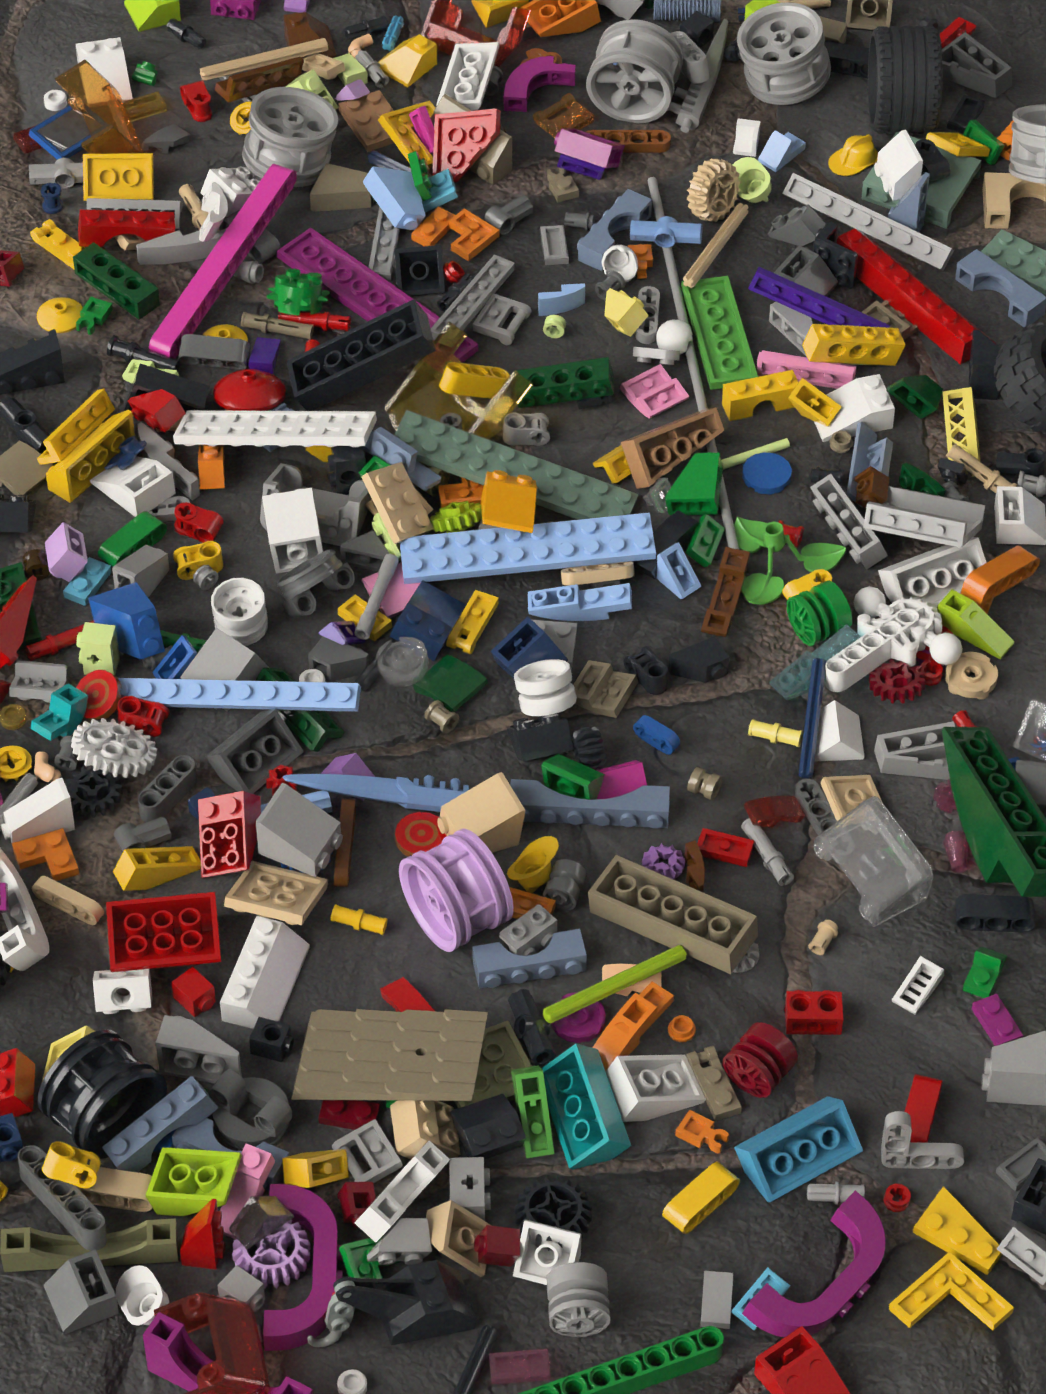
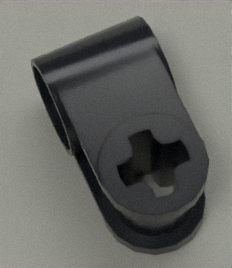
M929 139L917 141L915 147L923 160L921 176L925 172L930 173L929 183L949 177L951 174L950 165L935 143Z
M646 646L633 657L627 656L624 658L623 662L627 672L636 675L638 682L648 693L659 695L667 690V666L654 654L651 648Z

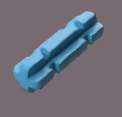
M395 15L392 17L382 41V48L384 50L392 51L404 25V18L402 16L398 17Z

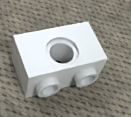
M150 969L111 972L110 970L94 971L93 989L96 1012L103 1011L104 1014H114L119 1012V1010L130 1009L132 1012H141L151 1008L153 997ZM125 988L129 990L130 994L121 996L116 990Z

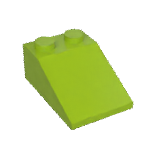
M162 1147L145 1196L157 1215L186 1216L197 1213L211 1199H217V1207L226 1205L242 1155L240 1152Z

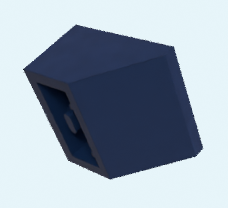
M526 617L491 650L497 664L513 679L514 674L520 668L537 661L549 659L568 661L567 657L550 637L529 617Z

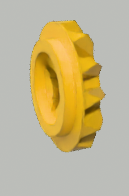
M250 101L237 106L230 117V125L239 135H246L251 130L249 121L245 122L243 119L249 118L252 103Z
M19 746L0 748V778H3L5 782L9 779L17 781L20 776H25L28 770L32 769V758L26 749ZM8 759L15 764L13 769L9 767Z

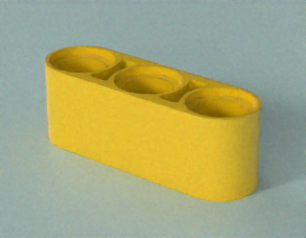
M449 362L439 387L443 391L454 395L501 399L510 374L498 367Z
M716 1161L678 1193L666 1205L662 1215L683 1234H688L735 1192L739 1186L740 1179Z

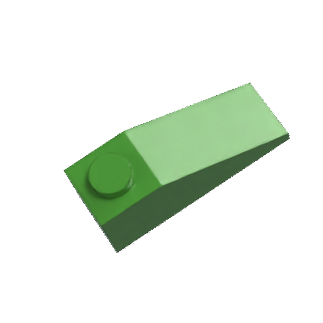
M539 1065L512 1069L511 1074L517 1113L526 1136L523 1144L526 1158L554 1154L543 1070Z

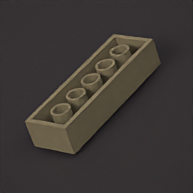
M615 855L588 891L591 913L670 948L682 945L688 956L729 974H732L758 937L756 915L618 855Z

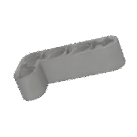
M682 31L670 33L678 41L683 52L684 60L681 72L692 83L708 81L710 79V72L706 54L686 33Z

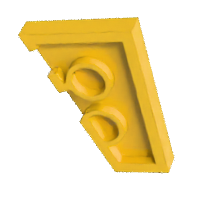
M944 1186L913 1229L914 1234L947 1253H952L956 1258L986 1275L990 1273L1002 1256V1253L997 1250L999 1244Z

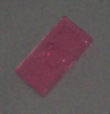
M548 1349L489 1353L491 1385L551 1380Z

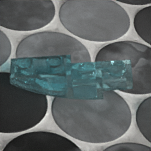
M846 624L814 652L810 653L807 650L773 678L769 682L770 686L786 700L809 692L813 659H825L827 662L837 653L861 638V636Z

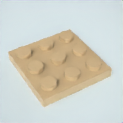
M251 861L249 870L242 873L225 896L224 907L233 908L237 912L257 914L268 919L282 920L290 925H302L326 891L328 879Z

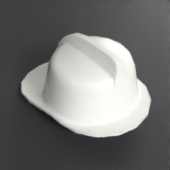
M140 1265L131 1267L119 1279L116 1287V1299L131 1324L138 1326L142 1324L150 1325L158 1312L166 1314L169 1307L168 1295L147 1267Z

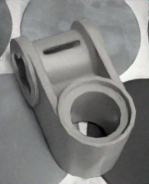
M510 413L504 418L503 441L513 446L545 445L550 440V434L547 431L549 418L543 413Z

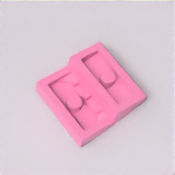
M661 364L622 383L620 386V390L627 399L649 419L689 399V395L677 378L671 379Z
M402 562L397 565L379 607L381 613L389 619L402 613L420 584H404ZM378 572L362 578L369 596L378 578Z

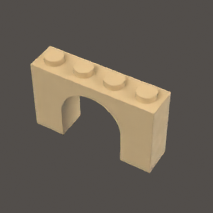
M985 172L982 190L985 228L1008 229L1010 204L1016 199L1034 197L1046 202V184L1022 180L1010 173Z

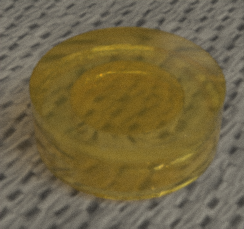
M17 704L3 707L0 711L1 725L8 730L21 728L26 723L24 708Z

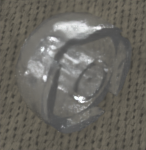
M399 637V642L392 644L390 640L379 648L376 654L377 666L380 674L389 684L406 687L416 684L424 678L429 667L428 653L424 643L413 637Z

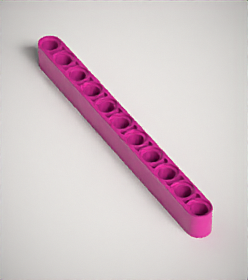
M272 164L152 336L149 343V351L173 359L178 356L182 336L194 333L293 189L297 180V172L295 170L277 164Z

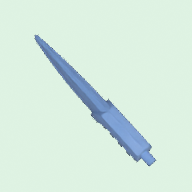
M291 774L283 776V779L287 782L363 799L397 803L409 809L441 812V807L469 790V785H463V790H461L460 780L457 778L450 780V788H445L444 781H440L439 787H434V777L431 775L424 777L423 785H419V779L414 778L413 782H411L408 778L404 777L390 779L341 774Z

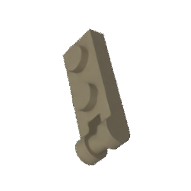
M706 1047L703 1052L699 1053L695 1051L687 1053V1060L706 1098L705 1101L714 1120L718 1121L740 1114L741 1104L718 1059L715 1047ZM708 1062L709 1067H701V1063Z

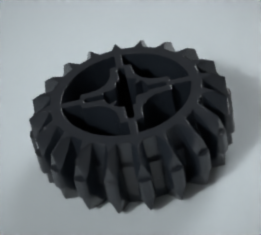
M558 1176L555 1182H550L545 1177L544 1183L541 1184L535 1180L533 1188L526 1186L524 1194H519L518 1203L515 1206V1224L519 1226L520 1235L522 1234L524 1220L526 1219L581 1233L582 1240L583 1233L588 1232L589 1224L592 1221V1205L588 1201L586 1192H581L579 1184L571 1187L569 1179L561 1183ZM540 1234L535 1239V1246L537 1248L542 1243ZM547 1237L546 1241H552L551 1237Z

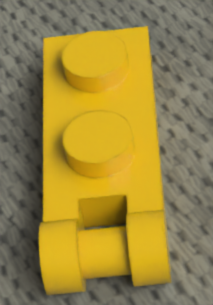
M51 219L46 220L42 227H36L30 232L32 239L72 269H74L73 256L86 248L79 246V242L56 227V224Z
M475 590L448 636L447 647L453 649L458 647L463 649V652L472 654L479 637L499 604V597ZM461 635L468 636L467 639L460 638Z

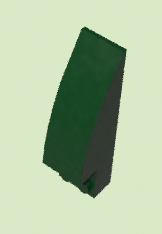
M943 727L942 735L956 808L967 842L986 883H1014L1022 897H1046V818L988 727Z

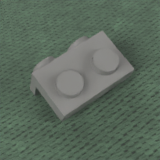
M18 660L15 663V678L10 685V697H17L20 700L42 699L50 703L51 693L67 684V665Z
M536 905L499 933V937L509 946V951L514 954L523 956L537 954L550 944L553 933H557V919L541 905Z

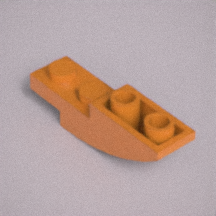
M651 981L639 995L634 993L624 1004L592 1047L598 1049L605 1071L617 1056H628L640 1044V1037L674 1002L673 994Z

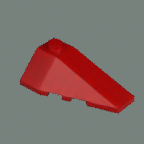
M34 575L20 585L0 613V668L5 664L10 666L19 656L17 650L23 642L37 580Z

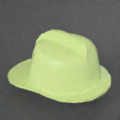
M745 157L736 161L733 166L740 173L738 179L741 181L738 185L741 191L737 194L751 203H758L762 200L768 202L767 196L772 189L771 177L768 171L755 158Z

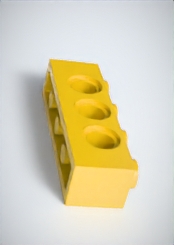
M812 324L802 346L809 362L895 366L905 347V342L898 328Z

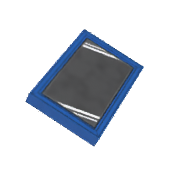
M78 100L30 129L29 136L58 160L60 158H70L107 135L111 127Z

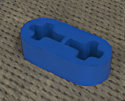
M643 715L633 725V730L640 739L665 754L673 753L680 745V739L674 731L647 715Z

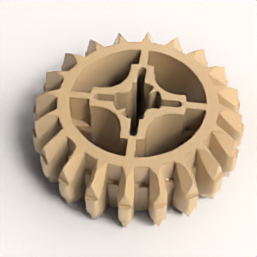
M712 158L709 161H704L703 165H698V171L693 172L694 177L689 181L691 185L687 189L689 192L687 197L689 201L688 207L692 209V214L701 220H708L710 222H717L718 219L723 220L725 215L730 214V208H735L734 202L738 200L737 193L741 191L738 188V185L741 183L738 179L740 173L736 171V167L728 163V161Z

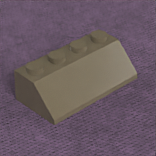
M445 94L441 97L430 119L434 126L435 114L471 110ZM500 129V134L469 170L492 185L512 172V137Z

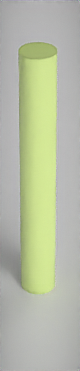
M785 438L722 459L723 470L744 463L755 454L763 452L774 453L789 448V440Z

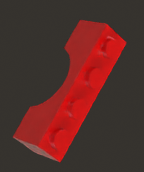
M80 209L78 238L79 246L88 247L93 242L103 247L110 238L121 234H133L143 238L145 241H149L175 232L174 212Z

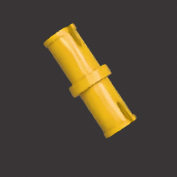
M337 904L334 905L331 914V921L333 922L336 921L353 926L354 930L364 929L379 933L380 935H384L388 922L387 918L367 914L363 909L356 911L338 906Z

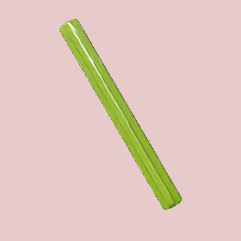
M677 945L544 1008L543 1017L547 1023H553L684 961L687 955L686 950H684L682 945Z

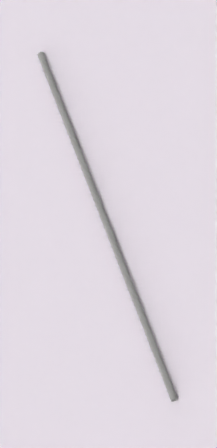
M650 177L647 181L656 222H658L665 215L657 179ZM662 247L678 320L689 324L672 247ZM689 341L685 353L698 411L708 409L693 341ZM715 438L706 444L707 452L718 453ZM722 474L719 506L728 547L739 549Z

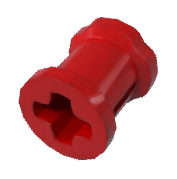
M779 520L778 522L783 525L784 535H789L795 548H798L802 541L804 527L786 525L784 521Z

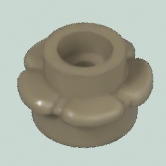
M836 431L829 440L830 448L837 453L848 452L853 447L851 435L846 431Z

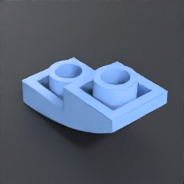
M585 283L561 285L560 292L538 293L539 316L567 312L585 304Z

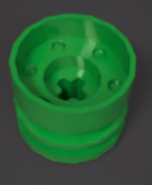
M830 580L811 587L810 591H802L798 595L791 596L787 600V613L792 628L801 641L808 646L818 644L819 641L826 640L829 635L834 636L850 629L852 625V614L848 601L842 590Z

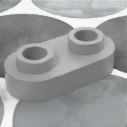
M633 347V356L637 357V362L651 363L652 358L660 359V364L674 365V360L679 361L680 351Z

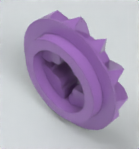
M661 843L659 847L651 846L648 852H644L642 866L675 879L684 870L685 858H683L681 850H676L673 844L667 847ZM659 857L663 860L668 859V864L664 862L659 863Z

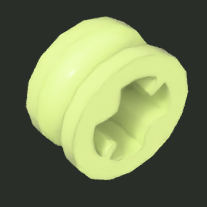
M559 315L547 316L543 332L548 337L560 338L563 336L564 328L566 327L565 319Z

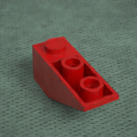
M211 1199L186 1225L180 1249L182 1266L216 1270L218 1259L224 1258L226 1246L225 1242L222 1241L224 1227L221 1226L222 1211H218L217 1199Z

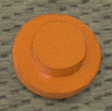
M684 1015L676 1016L668 1025L669 1036L677 1042L691 1040L696 1032L694 1022Z

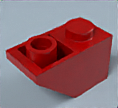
M163 389L131 397L128 400L132 408V415L139 422L144 421L152 429L157 428L163 432H166L186 414L176 396Z

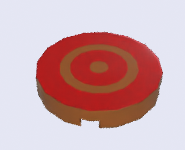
M95 670L88 673L80 680L76 687L88 695L84 717L90 721L92 719L108 718L116 711L118 701L122 698V695H120V688L122 689L121 682L115 675L106 670Z
M416 812L402 818L395 830L397 848L409 857L418 851L427 852L440 845L442 840L447 837L445 833H441L439 830L438 818L440 817L432 813Z

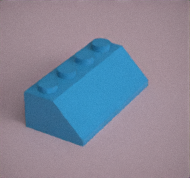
M828 1096L734 1147L744 1173L767 1202L779 1198L863 1151L843 1100Z

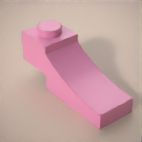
M247 1143L241 1152L242 1157L226 1205H223L220 1209L222 1211L221 1226L224 1227V1235L236 1240L238 1230L244 1231L243 1226L245 1222L249 1223L265 1191L263 1185L275 1163L271 1153Z

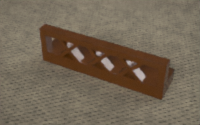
M299 56L229 76L227 80L216 82L215 91L229 103L259 94L267 89L287 86L301 75L304 59Z

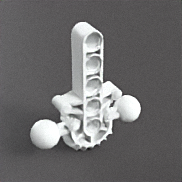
M865 587L858 591L853 602L855 610L859 614L857 622V635L859 639L826 662L825 685L832 692H842L890 658L909 664V667L916 664L917 651L924 650L926 645L930 647L931 657L937 663L943 665L953 664L961 656L963 649L961 641L954 634L942 633L941 614L937 612V607H931L930 602L923 603L922 598L913 600L911 596L910 599H903L901 597L900 600L888 606L886 605L884 594L878 588Z

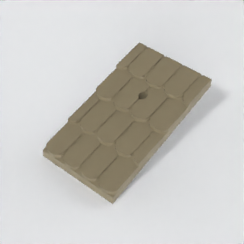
M322 1009L311 1012L291 1100L471 1101L488 1012L445 1009L444 1012L421 1010L394 1012L356 1009V1012Z

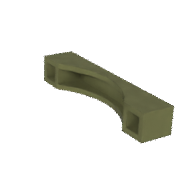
M176 1218L146 1220L131 1228L107 1234L106 1245L102 1249L97 1250L102 1265L179 1262ZM31 1227L1 1229L0 1254L4 1272L59 1269L68 1259L90 1252L83 1248L73 1236L48 1233Z

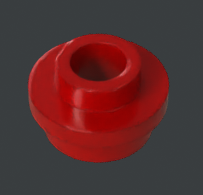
M455 261L443 265L444 277L451 283H458L465 274L462 267Z

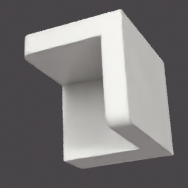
M737 120L734 154L756 157L760 136V121Z

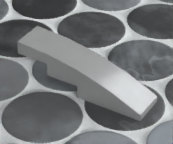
M226 229L217 231L212 239L205 242L199 240L200 230L185 236L178 230L137 244L139 265L170 264L207 258Z

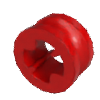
M935 660L922 662L920 666L921 672H925V685L933 686L940 683L943 670L941 664Z
M892 1184L886 1189L883 1200L884 1205L892 1212H902L908 1207L911 1194L906 1186ZM896 1194L902 1196L899 1202L893 1200Z

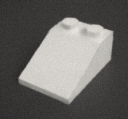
M120 37L76 44L78 67L88 108L133 102Z
M880 374L856 378L827 394L829 398L842 407L829 426L826 427L814 421L822 441L826 442L830 440L836 431H846L851 437L856 436L857 424L860 422L866 424L874 432L892 429L895 407L886 391Z
M686 1055L617 1056L606 1070L623 1122L647 1121L702 1104L706 1100Z

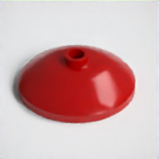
M243 369L227 374L213 388L215 402L230 411H266L281 404L286 397V386L282 380L269 372L257 369Z

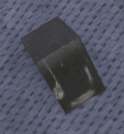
M251 1196L229 1227V1230L248 1250L293 1218V1214L276 1196Z

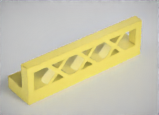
M972 387L944 391L943 403L948 452L957 443L958 446L981 462ZM963 397V400L957 406L949 403V399ZM957 414L964 417L958 424L951 421ZM958 432L966 435L960 442L953 439Z

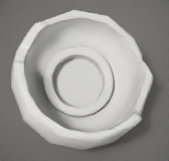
M614 245L604 252L602 266L605 275H608L611 271H616L622 275L625 282H629L636 275L638 261L632 249L624 245Z
M675 319L663 323L656 334L658 348L680 351V354L685 353L689 341H693L690 325L682 320Z

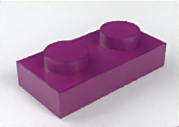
M997 994L972 1003V1011L994 1046L1023 1038L1022 1032Z

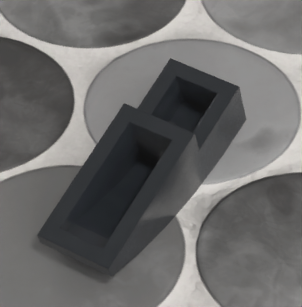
M677 510L653 532L656 559L632 561L634 567L656 579L657 555L678 542L683 547L699 522Z

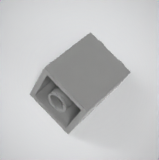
M216 628L180 678L190 680L255 681L263 667H269L255 652ZM222 708V709H224L225 711H228V710L231 709V708Z
M284 783L280 785L256 820L259 854L314 877L317 876L321 868L324 869L327 866L330 854L334 849L339 848L343 839L338 820Z
M1046 1030L992 1047L990 1058H985L984 1074H982L981 1089L987 1091L986 1102L1046 1106Z

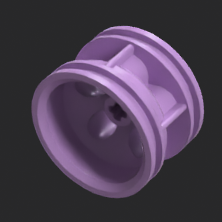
M460 829L454 832L453 835L445 837L440 845L427 852L418 851L400 862L399 877L402 890L414 917L431 941L446 952L456 950L459 946L467 944L471 936L486 928L494 929L500 924L509 921L513 916L511 891L500 865L486 844L468 829Z

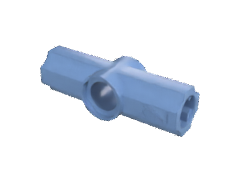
M669 216L661 217L658 222L631 220L630 240L654 241L663 248H670L675 243L701 244L703 228L702 224L678 223Z

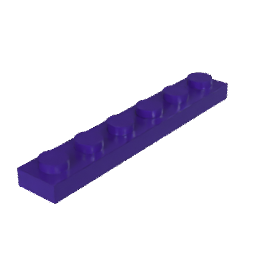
M758 267L748 288L753 292L828 325L890 327V325L761 267Z

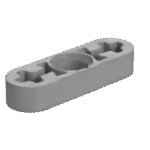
M652 286L641 288L638 294V299L645 305L643 309L654 315L647 317L636 330L635 337L637 341L643 344L654 342L658 329L660 292ZM647 297H651V303H646ZM644 326L649 327V333H644Z

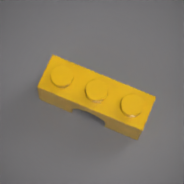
M793 370L726 383L723 384L722 406L729 421L752 417L754 407L765 400H771L775 411L795 408L788 397L799 382Z

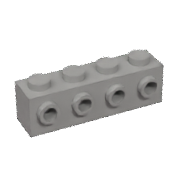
M829 474L810 487L816 498L813 500L814 505L820 513L825 511L827 514L825 517L826 522L832 530L838 529L840 532L837 534L839 540L844 547L847 545L851 547L852 550L849 553L857 564L861 562L868 569L888 556L875 533L871 529L863 528L864 518L832 474Z

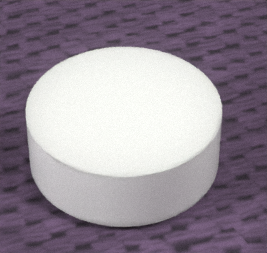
M61 90L48 91L44 95L45 107L51 111L64 109L67 105L66 94Z
M308 669L301 673L299 682H325V676L317 669Z
M354 1369L344 1371L337 1381L339 1394H366L367 1379L365 1375Z

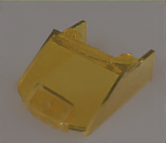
M449 321L434 340L436 351L419 360L387 403L385 410L389 414L392 426L396 431L406 410L440 422L443 415L455 413L462 418L463 431L489 440L503 429L505 416L512 413L532 386V383L514 371L485 409L468 396L454 395L443 391L439 384L447 363H461L453 354L467 336L466 333Z

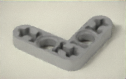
M895 1111L886 1115L881 1145V1161L884 1166L888 1168L955 1169L964 1164V1152L961 1145L955 1143H910L912 1132L911 1116L902 1111Z

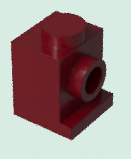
M1 250L0 286L10 287L12 285L11 280L15 279L25 268L20 252Z
M345 1182L337 1196L341 1201L344 1223H352L354 1228H359L355 1222L376 1199L373 1182Z

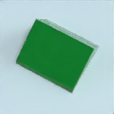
M560 754L545 760L541 765L544 786L573 798L597 799L605 774Z

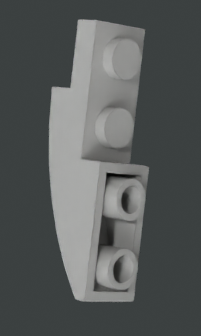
M142 422L138 423L139 439L147 442L145 449L141 451L142 457L157 460L172 471L175 488L179 489L192 501L199 497L198 477L195 473L185 469L179 460L174 459L175 450L172 444L158 436L154 429L147 427Z

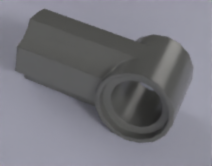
M523 195L503 207L499 205L492 206L486 212L484 219L487 223L499 229L501 235H506L511 232L516 222L533 213V206L529 198Z
M163 817L135 826L133 823H126L119 826L114 832V837L122 853L125 849L147 848L172 839L168 822Z

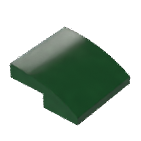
M446 655L414 682L413 687L416 693L433 698L434 701L439 700L447 710L455 712L488 683V680L465 662Z

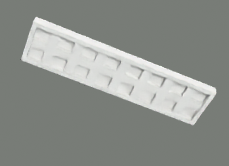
M187 410L173 438L175 444H184L185 446L196 444L208 446L255 445L258 447L265 445H279L281 447L289 445H302L304 447L314 445L360 447L366 445L377 418L376 411Z

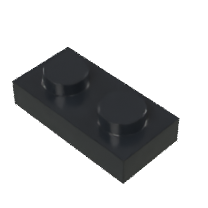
M941 457L937 467L942 478H945L944 481L946 483L954 481L957 485L959 483L966 485L969 475L965 465Z

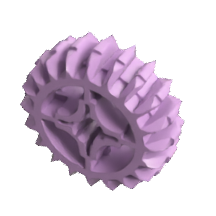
M266 1213L264 1220L260 1221L257 1217H254L253 1225L245 1222L243 1226L244 1231L238 1230L237 1240L233 1242L232 1252L235 1266H239L264 1284V1289H266L268 1284H273L277 1289L280 1282L288 1286L290 1278L298 1280L299 1272H305L307 1268L306 1263L310 1260L309 1250L311 1248L305 1230H301L299 1222L292 1224L290 1217L281 1220L279 1214L274 1219H270ZM255 1245L257 1246L256 1255L251 1258L249 1251ZM292 1245L294 1251L288 1258L286 1256L287 1247Z

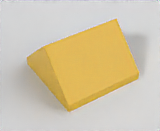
M529 0L471 1L483 24L488 28L520 14L518 8L527 4Z

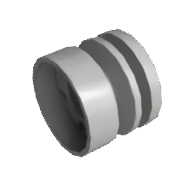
M575 1262L560 1265L550 1271L547 1275V1296L550 1301L548 1303L549 1326L552 1330L563 1336L586 1337L606 1329L610 1324V1310L607 1298L608 1281L605 1270L595 1264Z

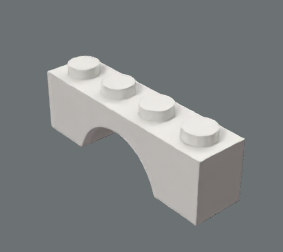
M429 1140L357 1219L355 1224L374 1242H377L450 1159Z

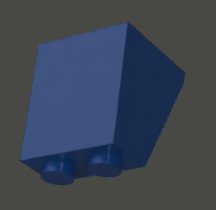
M137 582L88 598L94 623L116 625L118 649L120 652L138 659H144L165 652L155 607Z

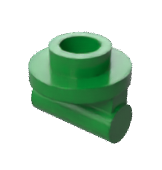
M143 61L142 64H137L132 74V80L154 86L158 71L155 70V65Z

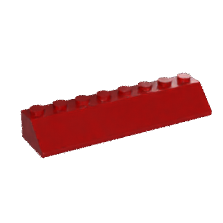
M856 228L837 237L836 244L858 255L856 277L884 301L887 300L892 308L897 312L900 311L905 316V319L911 324H915L917 329L960 365L970 360L973 330H979L983 333L979 328L871 238Z

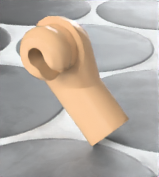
M366 34L354 39L348 47V53H351L355 58L358 51L373 44L371 35Z
M37 752L35 754L34 774L37 778L52 783L61 777V772L48 764V754L46 752Z

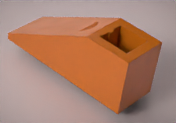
M199 445L198 469L200 489L225 488L224 445Z

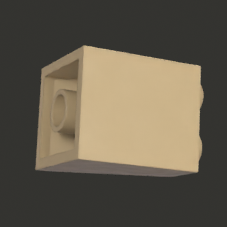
M500 772L441 807L440 818H438V827L441 833H445L447 836L453 835L454 832L460 829H468L475 833L493 853L519 845L525 809L504 774Z

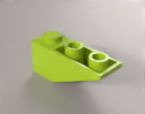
M952 589L938 604L937 612L941 614L942 626L947 627L954 635L1001 660L1014 645V640L970 598Z

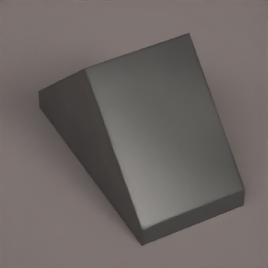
M374 531L344 542L340 546L342 563L348 562L349 566L379 572L385 555L390 554Z

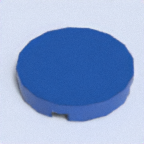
M763 452L755 454L746 460L743 465L742 478L745 485L749 488H754L755 492L774 494L781 492L787 484L789 485L792 468L789 462L782 456Z

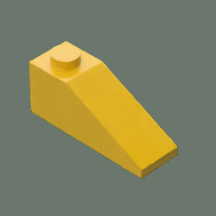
M193 846L125 849L113 873L123 891L147 890L200 870L201 860Z

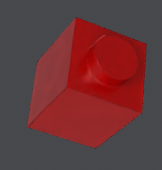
M191 967L172 981L173 998L194 1017L208 1011L216 1002L214 986L194 967Z

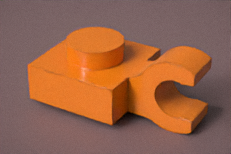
M651 244L628 245L637 257V279H646L647 267H653Z

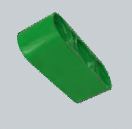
M143 511L100 546L98 557L108 565H111V567H114L143 546H154L164 537L167 525L149 512Z

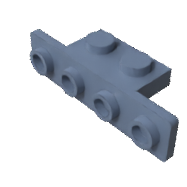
M863 422L857 424L847 487V495L854 502H856V487L858 484L854 481V477L870 466L888 476L893 442L887 437L876 443L877 434Z
M382 427L377 428L374 432L372 431L366 445L362 446L364 451L372 456H377L389 465L402 462L411 482L423 490H428L441 482L439 475L416 461L417 450Z

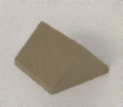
M848 0L845 22L848 23L847 28L874 30L878 26L890 27L893 0Z

